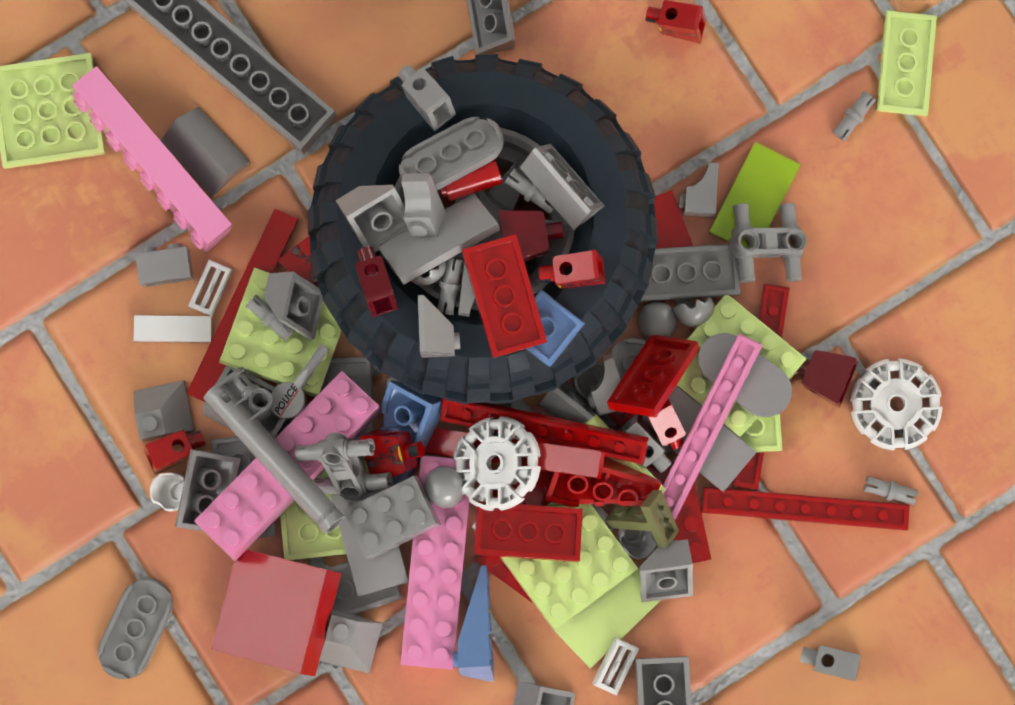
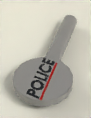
M320 344L294 383L285 382L273 389L271 393L273 399L271 410L277 416L283 419H291L303 411L306 397L302 388L329 351L328 348Z

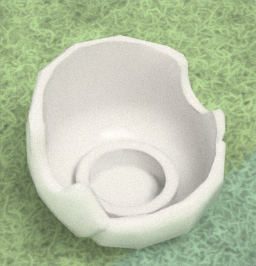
M177 472L160 473L156 476L149 488L152 502L161 506L165 511H178L185 476Z

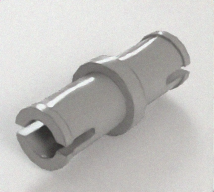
M863 91L851 109L847 108L845 111L846 115L832 131L833 134L842 141H846L857 124L861 125L864 121V115L873 103L876 102V99Z
M514 168L510 175L516 178L519 183L511 177H508L504 183L524 195V200L527 202L531 200L548 212V214H551L554 207L545 202L547 200L546 197L530 179Z
M454 257L447 260L443 281L439 283L441 292L437 309L441 313L445 311V314L448 315L454 314L457 292L461 291L462 286L459 282L464 260L456 259L455 268L453 269Z
M257 294L245 306L263 321L262 325L264 327L268 326L284 342L295 331L280 322L271 308Z
M867 476L865 479L867 484L863 486V492L883 496L888 501L894 499L914 505L916 502L914 497L918 496V489L898 485L893 480L887 482Z

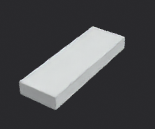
M134 315L133 341L211 343L212 316Z

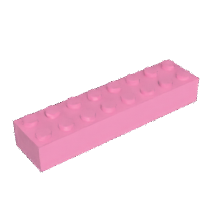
M97 66L72 85V97L74 98L73 103L81 113L86 111L89 114L92 126L99 133L103 131L108 138L106 141L115 152L119 150L122 153L124 163L132 172L136 170L141 177L139 180L148 191L154 190L158 197L156 200L165 211L168 209L172 211L174 215L173 220L181 230L186 228L191 235L190 240L197 249L203 248L208 252L230 234L232 224Z
M341 371L275 439L314 481L325 470L324 466L319 460L297 462L295 458L296 446L317 444L320 440L326 439V436L330 433L343 434L352 441L381 413L380 406ZM255 458L194 522L225 553L236 561L295 500L261 462Z
M421 457L419 478L424 488L429 472L440 466H450L456 469V461L453 458ZM470 460L466 461V469H470ZM466 494L460 503L451 508L443 509L431 502L441 525L413 538L400 665L453 670V651H455L469 513V498Z

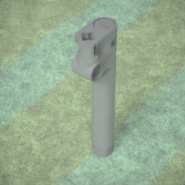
M244 367L236 369L215 384L205 394L204 400L314 523L319 525L318 527L323 533L328 534L344 520L345 516L339 509L335 508L336 506L260 423L269 413L273 401L271 393L266 389L260 388L257 384H253L245 375L246 369ZM254 402H262L264 407H258Z

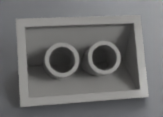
M467 0L476 54L515 49V35L509 0Z
M199 107L176 118L161 139L164 146L212 197L250 163Z
M551 144L533 149L520 166V169L573 230L577 229L605 206Z
M568 381L558 386L556 390L549 391L539 404L556 418L584 423L594 415H597L609 429L618 431L622 426L613 422L608 414L599 416L597 409L592 410L589 400L579 396Z
M191 449L175 527L203 531L194 520L237 478L241 458L208 450Z

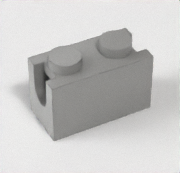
M181 243L167 245V249L157 250V247L141 249L142 253L135 254L139 284L142 287L194 280L190 250L187 249V246L183 247Z

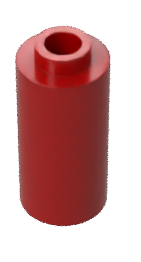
M495 159L441 188L442 197L448 196L449 201H453L501 185L502 179Z

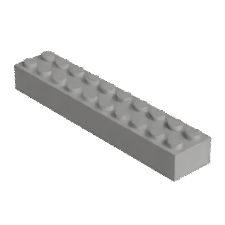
M121 0L301 154L304 155L337 117L335 111L205 0Z

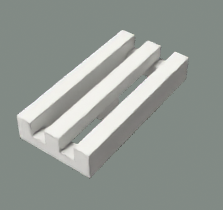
M208 260L188 307L213 317L233 270ZM212 267L216 268V271L208 286V289L201 302V305H197L196 303L210 274V271ZM223 271L225 272V274L213 298L210 308L207 309V303L215 288L221 272Z
M614 637L592 684L617 696L639 648ZM619 646H621L620 649H619V651H618V653H617V655H616V657H615V659H614V661H613V663H612V665H611V667H610V669H609V671H608V673H607V676H606L604 682L601 683L602 680H603V678H604V676H605V674H606V672H607V670H608V668H609V666H610V664H611V662H612V660H613V658H614V656H615V654H616V652H617V650H618V648H619ZM626 650H630L618 673V676L613 686L610 687L609 685L611 683V680L615 672L617 671Z

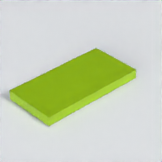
M755 142L709 233L729 242L732 237L731 231L735 228L733 206L744 203L749 204L750 226L753 228H769L801 164ZM741 238L742 245L747 248L746 241Z

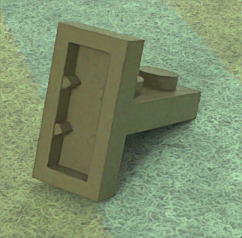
M653 490L641 506H621L618 504L605 520L611 529L651 531L659 548H667L679 532L662 490Z

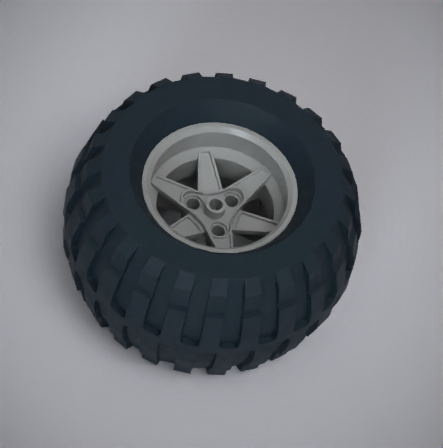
M498 54L475 55V59L454 60V57L450 56L431 62V66L425 70L448 94L456 113L455 116L436 131L429 126L407 99L401 86L403 81L399 76L390 80V85L378 94L370 93L355 109V115L346 125L338 127L328 146L330 150L324 162L317 167L313 184V199L310 209L307 210L308 234L310 237L309 258L325 305L349 343L359 350L382 374H387L422 395H433L445 398L447 401L468 405V403L484 402L502 404L513 403L515 400L531 395L537 396L556 390L564 382L594 366L606 350L625 332L648 287L658 234L654 206L655 193L649 174L644 170L641 151L630 134L624 132L616 119L617 114L600 99L594 100L582 88L583 84L564 74H560L558 77L542 68V63L519 59L518 62L502 60L498 58ZM479 117L486 120L488 118L499 125L503 135V148L495 158L497 167L508 169V171L501 178V185L493 187L486 195L483 191L474 194L499 225L498 211H512L521 194L504 182L508 177H511L519 183L516 178L510 175L514 168L527 177L520 169V166L533 149L551 144L605 206L575 230L554 208L550 214L551 220L545 219V224L562 222L564 238L550 241L549 253L545 255L538 268L529 276L534 297L542 289L584 322V326L550 368L527 349L492 358L476 301L471 308L469 317L458 316L461 291H458L454 314L448 315L445 314V311L442 314L454 325V333L460 332V349H455V356L421 358L418 295H424L437 308L441 292L439 283L443 281L444 274L438 281L428 286H418L411 281L403 285L383 258L399 309L372 317L355 264L360 262L357 251L364 247L346 220L336 200L358 186L393 185L405 205L402 179L399 173V164L401 166L402 157L405 152L464 119ZM467 196L456 199L455 202L457 203L460 200L466 198ZM545 200L546 203L553 207V205L550 202ZM500 230L497 232V239L502 238ZM379 250L375 252L376 256H382ZM597 250L603 256L606 284L559 288L555 281L540 282L539 267L553 265L554 256ZM463 263L461 275L463 274L464 263ZM573 267L566 269V276L572 272Z

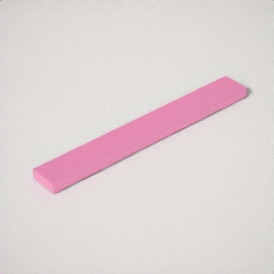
M740 333L663 484V487L666 489L663 495L674 520H676L763 346Z

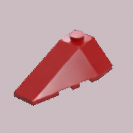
M604 457L601 479L551 472L545 500L569 507H579V504L641 506L653 490H659L661 481Z

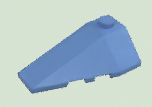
M389 381L381 404V413H384V423L381 430L408 431L411 434L412 443L422 442L426 448L440 420L443 398L428 394L422 395L399 381ZM415 468L392 477L391 486L410 478Z
M484 565L480 568L457 642L458 651H453V665L458 667L461 676L490 682L494 681V660L491 638H489V634L492 632L491 616L488 613V609H490L489 573L487 566Z

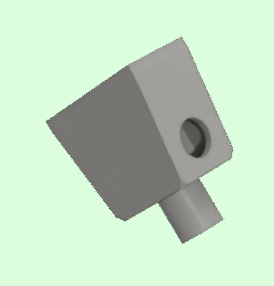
M406 65L399 71L398 76L403 81L401 86L407 99L434 131L456 115L448 94L424 68L416 72L411 65Z
M636 414L619 429L621 432L649 437L648 446H651L653 449L646 452L643 465L645 468L652 463L662 473L672 464L664 454L666 446H662L653 428L641 415Z
M819 645L818 650L803 647L800 662L814 665L813 671L856 681L861 655L822 645ZM825 656L834 658L832 666L823 664Z

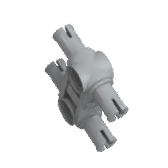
M787 203L780 205L781 228H753L750 226L749 204L734 205L735 228L731 231L732 237L728 242V247L735 260H738L739 282L749 283L755 281L754 258H782L785 260L786 282L801 281L800 258L803 257V249L807 244V239L800 226H797L796 204ZM741 238L746 241L747 248L742 245ZM788 238L793 241V247L790 246Z
M330 433L326 436V439L320 440L317 444L296 446L295 458L297 462L319 460L324 466L330 478H315L314 480L315 484L324 494L337 493V495H340L345 500L358 501L362 495L369 493L370 490L391 487L392 476L390 472L369 474L365 471L358 457L374 455L375 443L371 438L351 441V439L343 434Z

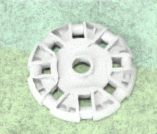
M898 358V361L880 360L866 368V373L855 381L850 395V402L853 405L851 416L861 435L865 434L871 439L870 443L875 446L892 451L895 448L908 450L925 442L928 439V434L931 431H935L938 427L943 407H940L941 391L934 377L923 371L922 366L918 363ZM890 371H898L899 379H891ZM914 377L921 382L918 388L910 382ZM873 379L880 383L875 390L869 386ZM893 397L902 399L904 405L901 411H894L890 407V400ZM922 398H929L930 407L922 408ZM863 401H870V410L863 411ZM918 419L924 423L920 429L913 425ZM875 421L883 426L879 432L871 427ZM903 429V437L895 438L894 430Z
M503 416L499 419H494L493 417L486 418L469 428L470 432L465 437H461L454 453L453 460L456 461L455 471L461 474L465 483L462 487V495L466 494L469 502L474 506H479L488 511H493L494 508H499L501 511L507 510L520 504L525 500V494L528 491L532 492L541 469L538 466V457H541L540 449L534 435L531 432H527L524 429L525 425L519 421ZM495 430H498V437L493 436ZM515 436L520 439L516 444L511 442ZM478 439L482 443L476 449L473 443ZM498 456L500 458V466L497 470H492L491 460ZM521 457H527V466H522ZM470 460V469H466V461ZM478 481L481 485L475 490L473 488L474 483ZM519 482L520 485L515 490L511 485ZM493 490H498V498H494ZM478 501H484L486 505L478 503Z

